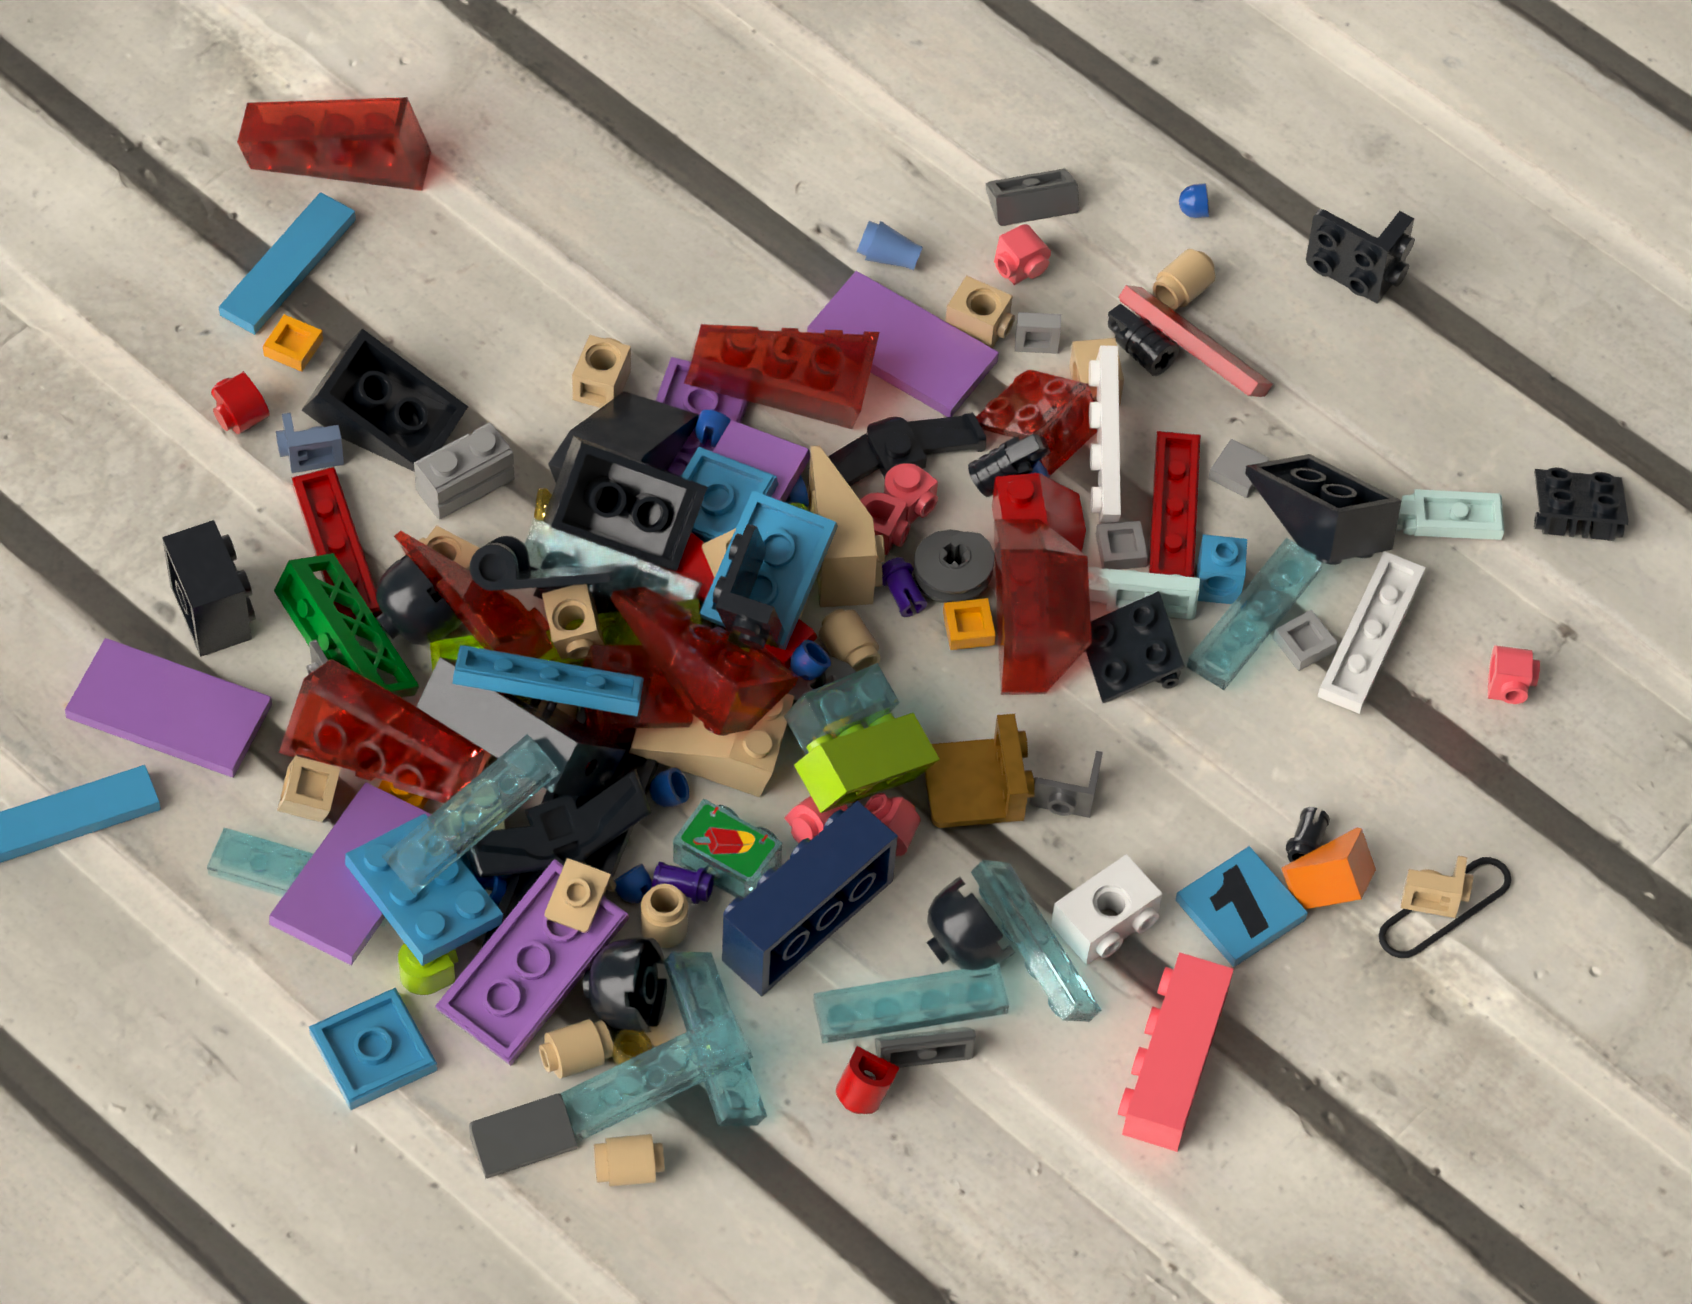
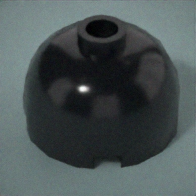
M408 555L397 560L382 575L376 587V601L382 614L376 619L392 639L400 634L411 644L424 646L437 643L455 631L462 622Z
M958 877L933 899L928 909L927 923L934 937L928 940L927 944L942 964L951 960L964 971L973 973L987 971L1001 964L1016 952L1010 944L1002 950L997 943L1004 937L1002 932L973 893L964 898L958 889L966 883L961 877Z
M634 937L617 940L608 944L596 956L591 969L587 970L584 974L583 992L585 997L590 998L592 1008L599 1019L615 1030L629 1033H650L652 1031L649 1027H657L661 1022L666 1002L667 979L658 978L657 964H665V959L660 944L654 938Z

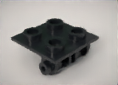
M1557 467L1548 470H1534L1539 512L1535 513L1534 529L1542 530V534L1565 536L1567 520L1569 519L1568 536L1574 537L1577 522L1582 520L1581 536L1587 539L1591 521H1593L1590 533L1591 539L1614 541L1615 537L1623 538L1625 525H1628L1629 519L1622 477H1614L1605 472H1595L1592 474L1573 473Z
M1159 591L1078 627L1103 703L1154 681L1161 683L1162 687L1166 689L1173 688L1179 684L1181 669L1185 668Z

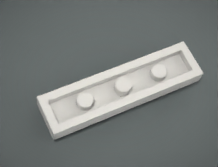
M1100 345L1096 360L1089 361V386L1097 387V402H1090L1089 408L1090 428H1097V444H1091L1090 470L1098 471V486L1091 487L1090 504L1091 513H1099V524L1117 523L1121 516L1118 346Z
M1384 551L1320 686L1319 698L1360 714L1421 583L1426 567Z

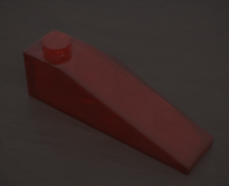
M403 531L394 535L403 553L408 555L434 585L435 590L446 600L483 649L539 659L553 648L546 633L550 630L548 621L536 607L528 611L518 598L504 590L490 591L481 588L472 579L470 570Z
M645 586L613 591L611 596L612 602L682 703L713 734L726 736L731 733L750 730L796 685L799 679L797 675L765 651L751 647L749 652L727 641L730 632L718 626L712 629L690 621L692 618L691 611Z

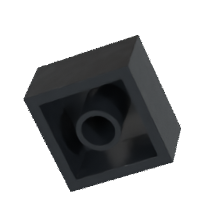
M212 520L162 537L170 587L200 657L252 640L250 621L256 620L249 596H252V589L244 569L237 571L233 562L237 560V556L230 536L228 534L221 536L215 521Z

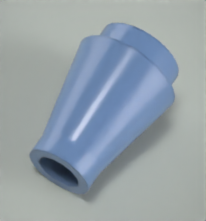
M869 221L857 253L866 256V261L906 267L914 271L923 247L915 244L882 221L879 224Z

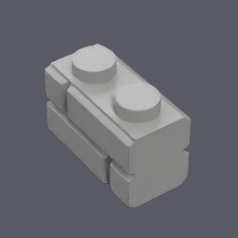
M489 422L474 430L472 434H467L414 462L416 490L434 515L440 520L514 480L513 451L493 424Z

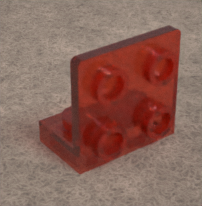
M1026 370L1019 374L1009 387L997 398L988 402L985 409L976 416L979 424L985 431L1012 438L1019 437L1020 440L1032 434L1045 437L1051 453L1039 461L1047 469L1050 476L1097 433V428H1090L1089 425L1090 402H1095L1088 383L1034 370Z
M590 646L582 667L644 678L637 716L584 707L587 726L614 743L617 735H621L624 728H687L691 726L693 715L679 646Z

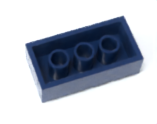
M859 801L853 803L845 811L840 809L833 813L818 835L812 840L810 838L802 840L794 848L788 861L779 868L772 867L767 870L752 892L745 898L738 896L727 906L723 913L722 962L762 997L893 882L898 836Z

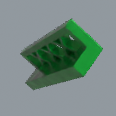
M332 553L289 560L273 591L308 646L309 642L317 640L334 670L337 691L358 724L374 722L385 701L414 696L420 687L335 555ZM326 570L334 582V586L317 579L313 572ZM335 601L350 608L356 618L353 619L338 612L333 602ZM355 635L371 641L376 647L377 653L361 646L356 640ZM377 668L393 675L398 683L385 685L376 671Z

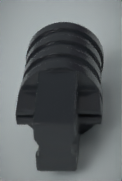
M1122 304L1117 305L1108 312V328L1115 334L1118 345L1138 361L1141 366L1146 368L1152 376L1162 374L1174 363L1179 353V347L1170 341L1166 335L1162 334L1157 327L1151 325L1149 320L1142 317L1139 318Z
M1032 434L1022 440L1019 437H1013L999 445V448L991 450L989 454H985L978 460L970 462L968 464L969 474L977 489L984 496L991 497L994 491L995 477L1029 474L1033 471L1031 465L1051 453L1045 437L1038 434Z

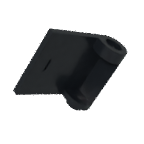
M501 536L479 548L470 561L472 579L478 586L490 591L592 584L588 587L589 591H598L599 583L611 582L621 573V563L531 570L527 547L521 540L513 536Z

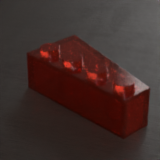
M408 97L248 102L237 141L250 169L423 191L431 156V149Z
M701 324L693 344L684 384L853 429L862 410L880 332L864 331L863 335L843 334V330L825 329L824 333L799 332V328H781L780 331L759 330L755 326Z
M330 659L303 679L279 753L290 757H295L297 754L313 758L314 761L355 771L356 777L369 781L375 778L392 782L393 787L449 804L454 798L474 784L485 750L420 710L415 705L335 660Z

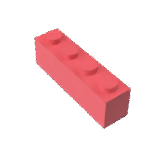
M1179 952L1174 969L1165 967L1157 994L1163 995L1165 998L1161 1009L1152 1006L1144 1034L1152 1036L1148 1049L1138 1048L1131 1074L1139 1077L1135 1089L1125 1088L1118 1110V1115L1126 1117L1122 1135L1176 1152L1178 1151L1226 1001L1234 971L1233 968Z

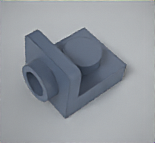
M291 413L282 414L284 430L276 431L279 456L289 457L291 473L344 465L339 425L328 427L316 426L308 430L294 432Z

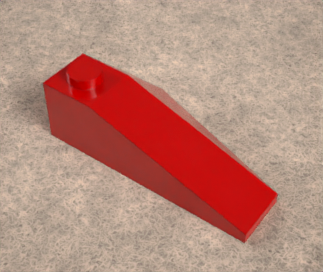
M1040 473L995 477L992 511L1018 655L1063 651L1074 595L1075 573L1080 564L1086 535L1079 493Z

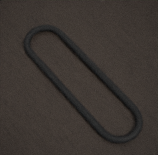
M1481 857L1472 861L1466 866L1465 873H1469L1482 864L1494 865L1504 874V883L1501 888L1408 951L1393 949L1387 943L1385 936L1390 926L1413 911L1408 909L1401 910L1381 926L1378 935L1382 948L1388 954L1397 958H1410L1417 955L1502 896L1511 884L1509 869L1500 860L1491 857Z

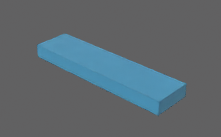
M320 192L219 305L220 316L255 335L355 222V211Z
M462 645L459 648L452 684L637 716L644 678Z
M142 765L1 811L0 863L161 810L146 766Z

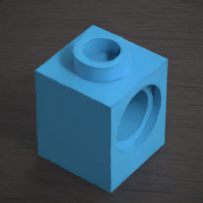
M1203 534L1196 578H1200L1198 601L1232 605L1240 604L1246 574L1247 539Z

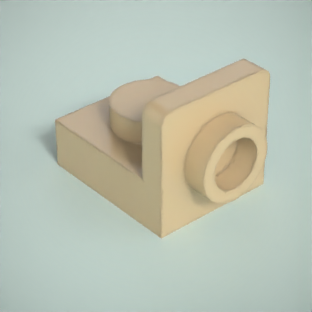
M1458 855L1452 877L1442 875L1434 870L1418 871L1409 869L1400 908L1456 918L1460 901L1469 902L1472 890L1473 875L1465 873L1467 857Z

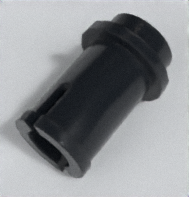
M1307 807L1301 811L1295 835L1286 844L1287 857L1290 862L1320 847L1326 827L1330 822L1329 815L1325 811L1321 810L1318 820L1314 824L1312 822L1317 808Z

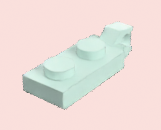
M1415 489L1412 495L1402 496L1396 530L1400 531L1403 529L1404 534L1502 540L1505 530L1502 495L1500 493Z
M1077 567L1073 597L1077 600L1097 601L1106 605V611L1113 612L1159 591L1168 617L1193 620L1196 615L1200 578L1185 577L1177 574L1145 573L1136 570L1125 571L1109 570L1108 568L1100 569L1099 567Z

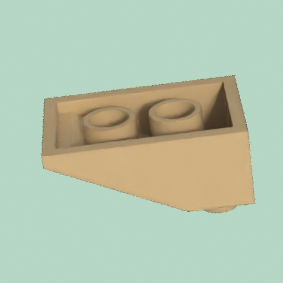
M811 446L808 487L809 510L811 513L835 521L838 526L817 575L820 607L873 604L875 587L882 586L881 562H884L885 556L883 535H875L873 517L820 446Z
M654 672L629 753L657 760L658 763L760 797L773 774L794 696L753 681Z

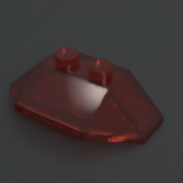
M994 519L1000 695L1046 694L1092 644L1088 556L1040 519Z

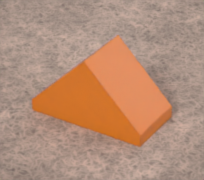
M1358 827L1281 868L1290 893L1305 910L1361 900L1376 871L1363 830Z

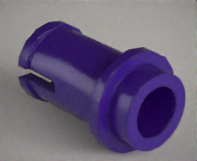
M898 557L882 565V585L888 586L901 616L911 617L913 612L908 598L914 605L917 614L925 609L927 601L922 596L912 576L913 566L911 563L905 562L904 558Z
M658 862L653 875L652 888L659 884H670L677 887L686 897L691 898L693 904H698L700 901L708 902L714 886V875L708 874L706 868L702 867L698 871L668 865L665 862Z

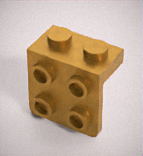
M1015 713L997 715L994 739L932 744L940 760L924 773L931 819L936 827L945 828L1024 821L1027 798H1034L1035 787L1032 770H1024L1023 758L1028 757L1027 735L1025 730L1018 731Z

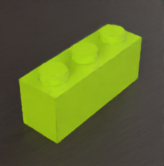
M914 712L897 718L894 717L893 713H889L872 722L868 728L864 729L862 723H859L844 730L838 735V738L833 739L831 734H826L815 739L806 746L809 753L794 764L820 813L914 781L940 759Z

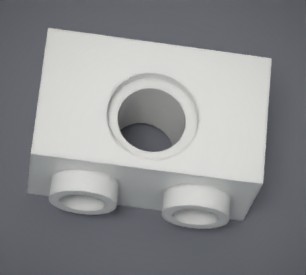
M1126 854L1055 902L1051 926L1087 965L1099 956L1107 958L1122 945L1123 940L1135 931L1140 934L1151 928L1159 918L1158 913L1162 892ZM1101 910H1113L1119 915L1107 916Z

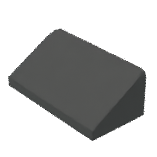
M1065 168L985 183L995 219L1000 226L1068 215L1079 211L1078 184Z
M959 1027L882 1036L875 1038V1047L878 1057L900 1068L969 1060L973 1058L976 1034L975 1030L970 1027Z
M560 1093L472 1121L469 1124L470 1139L485 1179L577 1149V1143Z

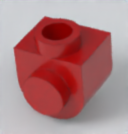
M244 371L233 378H225L219 381L211 390V395L217 404V407L213 408L214 415L225 431L232 429L239 435L270 416L263 396Z
M857 1046L836 1086V1095L842 1105L850 1112L872 1114L879 1109L900 1067ZM864 1071H869L875 1076H869Z

